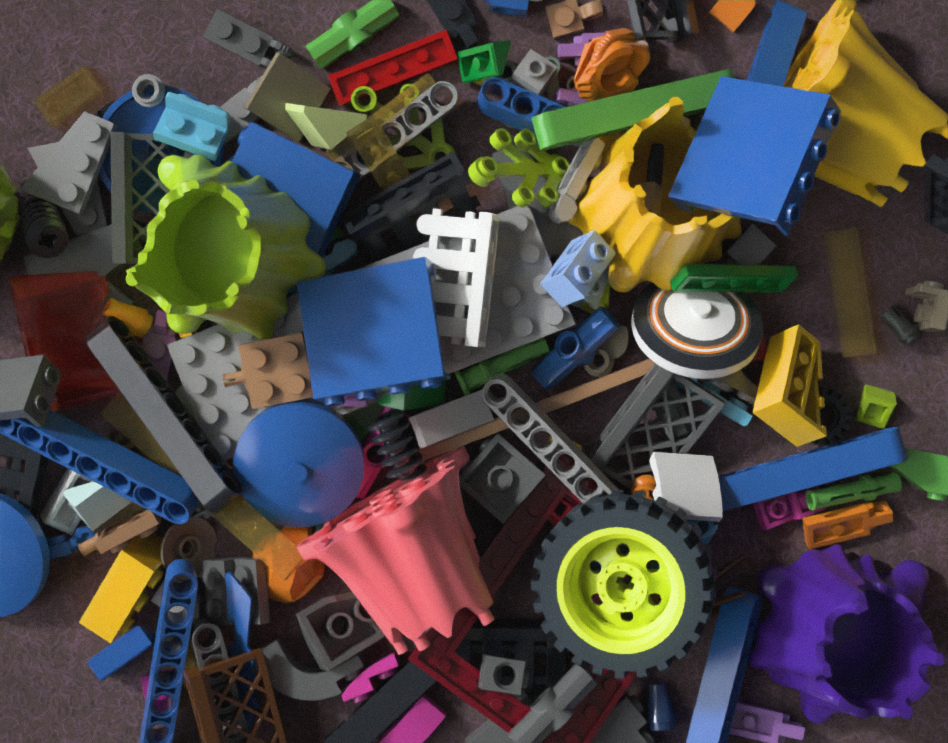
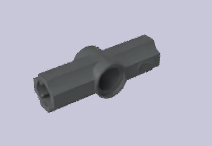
M575 664L552 688L549 687L538 696L530 706L531 710L510 730L507 736L514 743H541L552 731H557L570 719L574 713L573 709L594 689L597 683L584 669Z

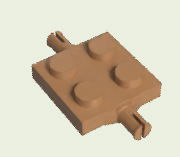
M304 331L238 345L242 362L241 371L222 375L223 380L235 378L234 380L225 381L223 383L225 388L244 384L249 393L252 409L313 397Z
M142 508L107 526L101 533H96L94 537L79 543V549L84 556L98 549L100 554L108 550L116 553L130 544L128 540L138 534L141 538H144L157 531V525L162 522V517L146 508Z

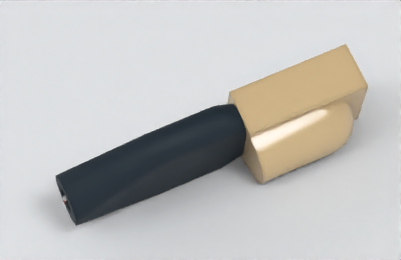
M654 143L651 146L648 160L647 182L640 185L646 193L644 200L647 210L659 216L662 198L661 184L664 145Z

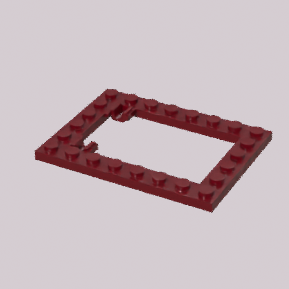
M566 454L558 457L559 463L563 466L568 467L575 463ZM547 466L541 471L547 477L505 525L503 524L480 557L479 570L491 598L495 595L545 522L548 521L555 527L572 508L579 503L583 504ZM589 477L580 481L582 487L588 490L594 489L597 486V482ZM559 503L566 507L561 517L553 512ZM650 594L654 604L661 602L662 599L659 594ZM461 608L454 617L451 637L447 638L433 627H430L425 635L431 645L423 651H419L416 647L408 660L509 733L531 709L512 694L480 689L478 687L480 671L454 653L478 619V616L469 608ZM608 669L604 670L602 676L594 674L592 678L597 683L594 689L573 709L574 713L560 729L555 732L552 731L541 743H590L637 672H628L625 679H615V671Z

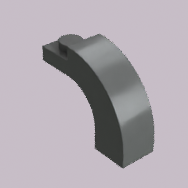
M281 635L258 647L263 652L271 686L286 696L300 700H323L342 693L345 686L341 678L344 677L345 681H349L363 672L361 668L364 667L366 662L365 657L360 651L330 671L311 668L301 664L292 656ZM255 659L254 666L258 671V665Z

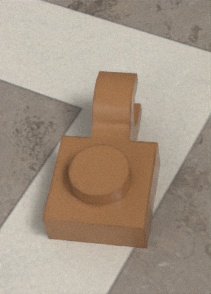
M567 0L545 7L553 39L583 32L584 21L602 17L604 12L600 0L591 1L578 7L577 0Z

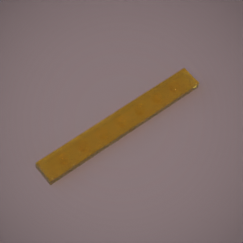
M119 391L100 414L154 463L182 477L125 396ZM241 495L219 513H213L206 509L283 580H287L305 560L302 558L296 545L246 502Z

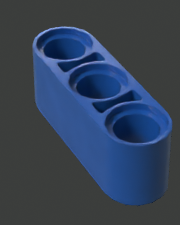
M497 77L489 78L483 83L476 101L478 109L483 114L519 130L529 129L534 133L535 137L532 117L544 112L565 108L558 103ZM493 92L497 94L500 101H491L486 96V93ZM516 106H525L530 114L524 115L519 113Z

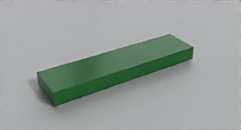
M685 264L670 280V284L675 292L782 293L798 277L795 266Z

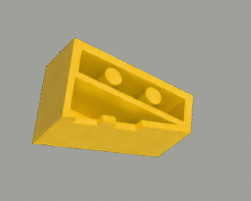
M799 324L770 337L753 408V413L796 447L827 436L826 426H821L820 409L825 407L824 398L819 397L818 381L823 379L821 344L819 340Z
M152 533L147 537L141 538L138 534L129 542L128 546L120 551L79 621L80 624L109 643H112L119 634L123 636L131 629L135 623V620L131 617L135 611L139 613L149 599L147 593L150 588L154 589L164 574L162 572L164 566L161 560L162 537Z

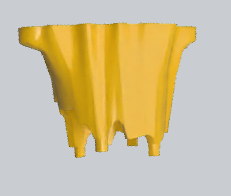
M836 0L827 14L820 20L810 38L799 49L794 62L789 67L783 87L830 94L841 110L839 126L836 130H833L827 144V154L824 160L819 163L814 176L882 207L888 198L879 193L875 186H891L897 191L903 192L908 186L909 181L898 175L901 166L907 164L924 167L926 162L921 150L922 135L925 132L940 134L948 139V114L919 90L917 83L877 41L861 14L856 11V0Z
M672 97L667 104L659 108L648 118L636 123L626 133L620 132L598 138L606 144L601 152L603 159L599 165L600 173L588 181L585 193L576 202L577 211L572 215L573 218L568 221L569 224L579 228L583 235L595 230L616 252L609 264L608 282L618 292L625 293L631 291L643 281H650L662 290H672L670 280L685 264H704L705 262L719 260L722 256V241L725 239H738L742 234L741 217L695 207L693 213L681 211L668 197L697 132L691 127L690 119L683 116L684 102L679 97ZM654 143L664 145L661 184L662 198L659 216L647 210L644 200L646 193L640 185L647 182L648 160L651 146Z

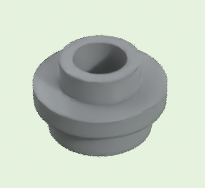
M145 74L135 80L132 94L140 105L155 107L165 97V86L158 77ZM148 86H153L155 89L151 97H146L144 93Z

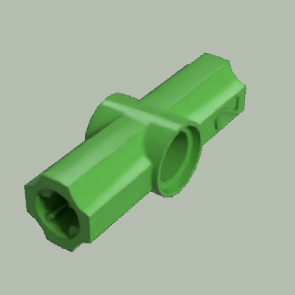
M372 0L357 11L351 10L343 14L332 24L331 29L307 44L306 48L319 68L323 70L348 52L354 53L361 49L359 47L361 44L367 45L373 39V35L400 18V15L391 0Z

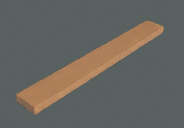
M648 358L538 401L536 404L546 414L647 374L655 362ZM525 408L513 411V415L518 420L523 421L530 418L529 412ZM497 417L477 427L421 449L419 448L417 452L422 454L423 461L510 427L500 417Z

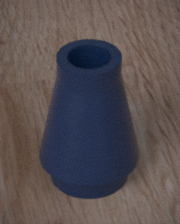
M667 683L649 684L646 723H649V730L675 729L674 721H677L668 692Z

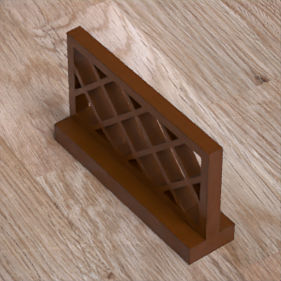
M260 648L200 669L193 667L183 671L202 743H225L232 730L246 736L243 743H250L251 740L258 743H275L276 740H278V743H287L263 652ZM256 659L258 671L252 681L238 675L245 662ZM235 666L233 671L228 670V668ZM222 671L230 676L222 691L219 692L210 687L207 675ZM235 678L250 685L241 702L227 696ZM260 679L262 680L263 687L258 685ZM255 688L264 692L267 698L261 711L246 705ZM212 693L218 696L216 702H214ZM224 699L238 706L230 722L218 717L217 711ZM243 709L257 715L249 732L235 726ZM268 709L270 710L271 717L266 715ZM263 719L273 723L275 728L269 741L255 736ZM221 724L226 726L224 733L222 732Z

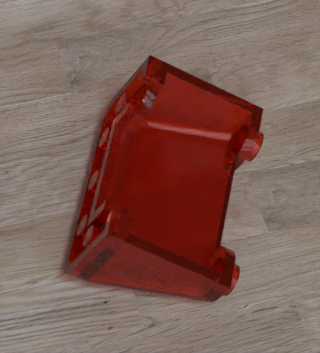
M96 271L25 274L8 278L25 357L45 355L62 372L50 409L58 411L120 393L121 391L86 342V337L104 321L101 303H104V296L109 294L105 277L99 276Z

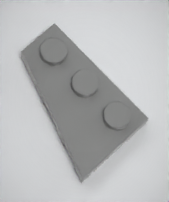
M84 111L20 190L83 215L111 144V132H115L118 125Z

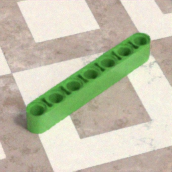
M733 69L709 73L536 115L531 120L540 151L628 131L636 123L648 118L659 108L667 104L672 97H679L683 100L684 117L705 112L720 77L735 78Z

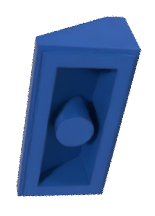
M140 625L135 626L89 659L88 665L99 681H103L154 645L156 634Z

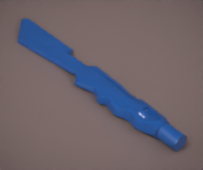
M228 572L225 575L228 621L234 622L235 642L230 647L231 655L235 657L252 651L249 646L253 597L232 572ZM255 659L245 662L238 675L252 681L256 675L253 667ZM236 679V687L241 702L250 685ZM255 688L246 705L257 710L259 705L256 696L259 690ZM243 709L247 728L250 731L254 723L255 714Z

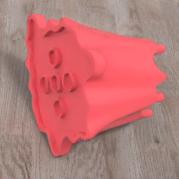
M464 446L438 455L424 463L427 470L418 477L404 481L396 479L390 484L378 488L369 496L349 506L334 519L326 522L321 530L296 546L303 559H317L324 562L347 584L390 643L393 644L399 655L409 650L402 639L401 633L413 640L419 651H423L431 645L424 634L425 630L433 627L447 638L451 637L454 617L461 608H469L478 616L483 626L494 620L489 610L493 600L479 570L480 557L473 540L476 538V535L465 513L460 490L459 471L470 460V455Z

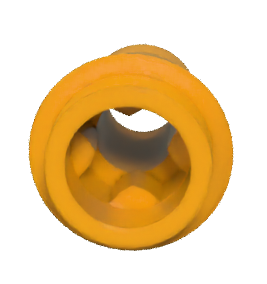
M110 298L102 311V314L107 317L111 315L119 318L128 327L133 336L139 338L145 336L153 322V316L148 314L147 309L117 301L114 298Z

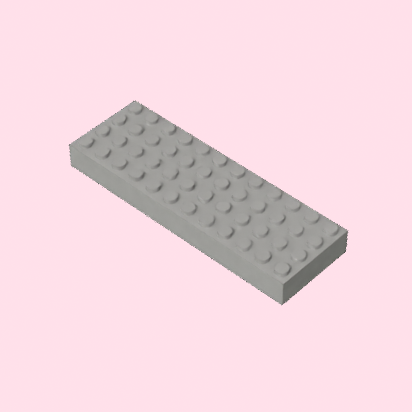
M529 205L525 208L517 206L496 214L500 216L486 347L465 346L464 338H462L461 345L451 344L452 337L440 336L445 372L448 374L575 325L568 305L561 307L540 285L552 268V264ZM441 236L439 249L461 251L463 238ZM474 239L471 252H475L476 240ZM429 241L360 269L413 259L414 252L418 248H429ZM437 269L435 282L458 284L459 271ZM469 272L468 285L470 286L472 283L473 274L471 272ZM299 293L286 297L289 310L275 322L274 334L271 338L304 331ZM435 302L436 314L438 316L454 317L455 304ZM465 305V319H468V305ZM218 324L170 343L167 346L197 424L224 461L234 457L240 436L249 422L262 411L274 405L252 409L249 393L244 384L225 388L223 383L235 378L223 380L222 375L241 371L242 362L238 345L260 339L248 332L231 333L224 326ZM389 391L378 392L377 398L368 400V405L378 402L380 398L389 394ZM312 397V398L301 399V400H296V401L313 402V403H317V404H320V405L325 406V402L323 403V402L314 400L313 397ZM331 406L328 408L342 416L362 407Z

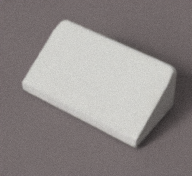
M67 468L40 514L43 523L72 535L81 518L64 497L63 493L67 489L93 481Z

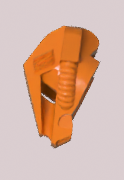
M620 28L605 31V35L593 38L591 42L584 44L574 77L575 88L578 89L580 99L595 101L632 92L639 84L638 76L650 61L648 43L645 40H636L634 31Z
M284 526L279 532L270 533V535L264 537V540H261V543L256 547L257 550L254 551L255 553L252 557L265 558L268 598L282 603L298 601L323 578L325 563L317 559H303L296 548L300 542L315 533L313 526Z

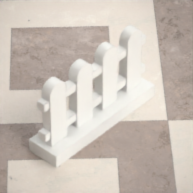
M433 208L432 215H422L417 221L418 230L422 234L430 235L429 248H418L414 252L413 259L426 257L433 263L435 276H431L434 301L455 304L454 317L437 315L440 336L452 337L451 344L461 345L462 338H464L465 346L486 347L500 216L494 213L479 212V219H475V212L466 211L465 218L443 216L442 209ZM440 236L463 238L461 251L439 249ZM473 239L476 240L475 252H471ZM436 270L459 271L458 284L435 282ZM469 272L473 273L471 286L468 285ZM465 305L469 306L468 319L464 318Z

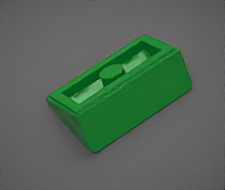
M511 41L493 42L457 52L463 84L503 75Z
M441 381L442 386L431 389H422L421 385L411 386L408 393L385 395L379 399V404L400 410L444 404L446 383Z

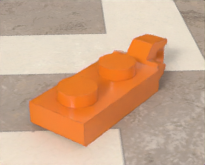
M887 501L862 503L804 517L802 519L805 543L808 549H814L871 535L870 530L876 526L893 522V512Z

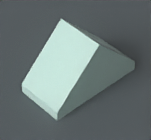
M95 482L67 489L63 493L79 517L92 531L131 503L130 500Z

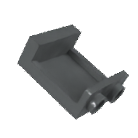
M45 355L0 360V420L27 418L36 427L44 426L62 376V372Z

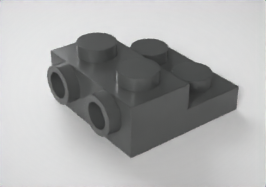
M497 433L494 438L488 437L479 447L481 453L473 462L469 460L459 471L460 486L505 525L547 476Z
M218 557L203 560V567L200 571V579L205 585V599L202 603V610L207 615V619L217 625L234 624V622L228 621L225 579L226 573L232 572L253 597L251 624L261 625L270 622L265 558Z

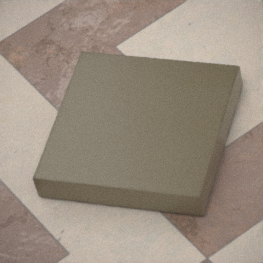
M276 52L243 108L294 141L299 142L303 133L285 110L286 103L319 108L331 88L282 54Z

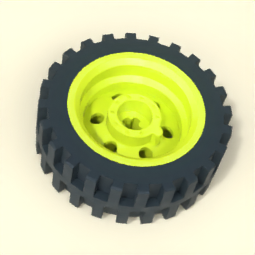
M616 490L608 496L602 497L601 494L591 497L584 504L579 503L557 523L541 545L542 550L535 558L533 568L537 569V573L531 580V590L538 593V598L534 601L533 605L535 613L543 612L545 620L541 627L545 634L553 631L558 638L554 646L560 652L566 647L575 654L571 661L579 667L584 660L594 665L592 673L602 676L605 669L615 671V679H625L628 672L634 671L637 672L638 678L648 677L651 669L658 667L659 671L663 672L670 668L672 661L676 658L681 661L686 657L690 647L694 643L697 644L703 634L717 593V588L715 587L717 568L716 565H712L711 556L713 551L710 544H704L700 537L703 531L697 523L691 526L685 520L687 513L680 507L677 511H674L666 506L668 500L658 496L656 501L645 498L646 492L635 491L633 495H624L623 490ZM624 543L628 545L630 551L627 556H624L618 547L619 544ZM656 560L659 562L660 568L647 569V562ZM591 561H598L601 564V570H591ZM626 574L632 577L629 584L622 582ZM599 594L603 603L600 605L594 603L592 595ZM650 594H659L662 599L661 602L654 604ZM631 611L633 613V619L625 620L621 617V612Z

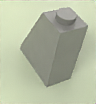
M483 389L409 417L420 449L494 420L492 415L494 411L483 399Z

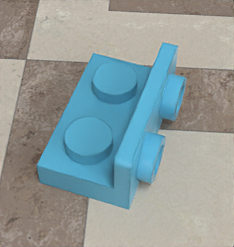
M168 92L165 97L166 108L153 132L154 140L216 161L230 131L229 113L216 105H206L195 101L187 95Z

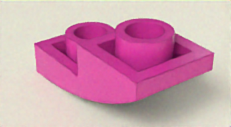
M819 485L752 503L760 529L768 530L793 519H802L825 510L826 507L812 511L808 508L805 500L806 491L819 489Z
M397 651L377 660L358 675L342 694L343 701L353 699V702L357 703L371 697L370 691L374 690L377 686L374 679L375 675L378 676V679H383L396 673L395 667H398L401 663Z
M423 693L402 713L401 718L380 736L378 743H423L446 717L447 712Z

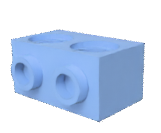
M593 230L571 240L540 285L561 307L581 300L588 295L616 252Z

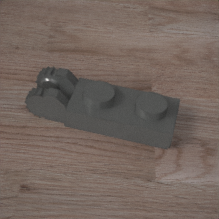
M219 9L216 10L203 35L205 40L260 68L261 66L267 68L272 61L266 58L270 49L289 58H292L295 53L293 49L276 41L274 37Z

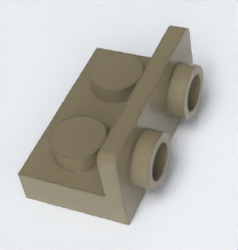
M924 281V284L917 283L915 287L906 289L905 295L923 299V304L919 303L917 305L914 315V321L918 322L917 330L928 333L945 330L948 319V290H943L944 284Z

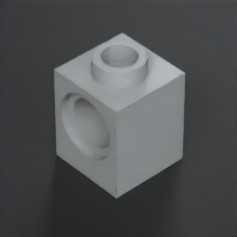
M530 49L514 71L510 83L543 96L552 83L558 66Z

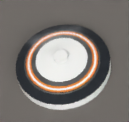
M651 282L641 291L636 299L632 314V331L641 350L657 365L678 375L710 379L735 373L754 358L762 339L763 322L758 307L745 292H675L673 290H662Z

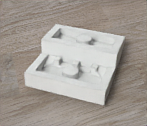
M653 452L649 461L657 484L652 493L654 500L656 501L658 496L668 500L666 506L672 510L677 511L680 507L687 513L685 520L720 522L722 519V498L713 456Z

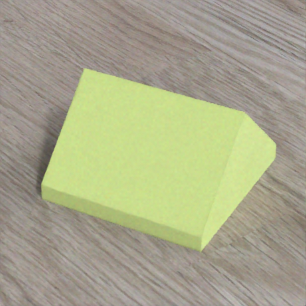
M286 103L285 107L287 113L312 146L330 150L366 122L367 114Z

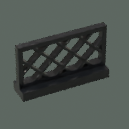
M627 0L636 40H667V43H676L700 33L693 0H651L658 8L656 14L648 6L650 0ZM643 16L651 23L649 30L645 28Z

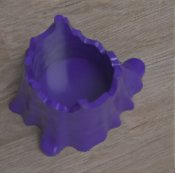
M838 544L821 551L815 549L808 550L791 565L766 566L759 572L756 581L758 589L768 598L771 604V612L756 627V644L749 655L748 664L754 669H763L768 672L774 683L799 690L801 711L813 723H825L834 714L839 713L861 718L878 715L892 718L901 716L904 719H909L913 714L912 702L920 699L931 686L926 677L927 669L932 665L941 666L945 660L943 654L938 652L931 630L922 618V611L927 600L925 589L929 584L930 578L928 569L922 563L909 559L902 561L889 572L877 573L873 558L870 555H863L856 560L848 559L843 547Z

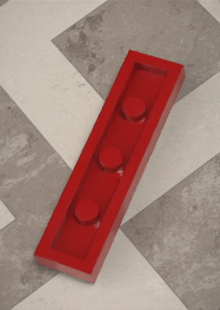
M443 30L328 75V78L341 108L352 103V93L360 86L370 87L375 93H379L456 63L458 58L447 30ZM363 93L359 96L358 99H364L366 97H369V95Z

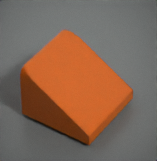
M718 0L709 13L730 31L734 32L757 3L755 0Z

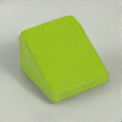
M865 384L854 420L885 429L897 404L895 393Z

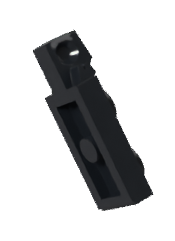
M426 0L444 30H447L452 40L459 36L466 49H471L478 45V39L472 31V28L477 26V23L465 0Z

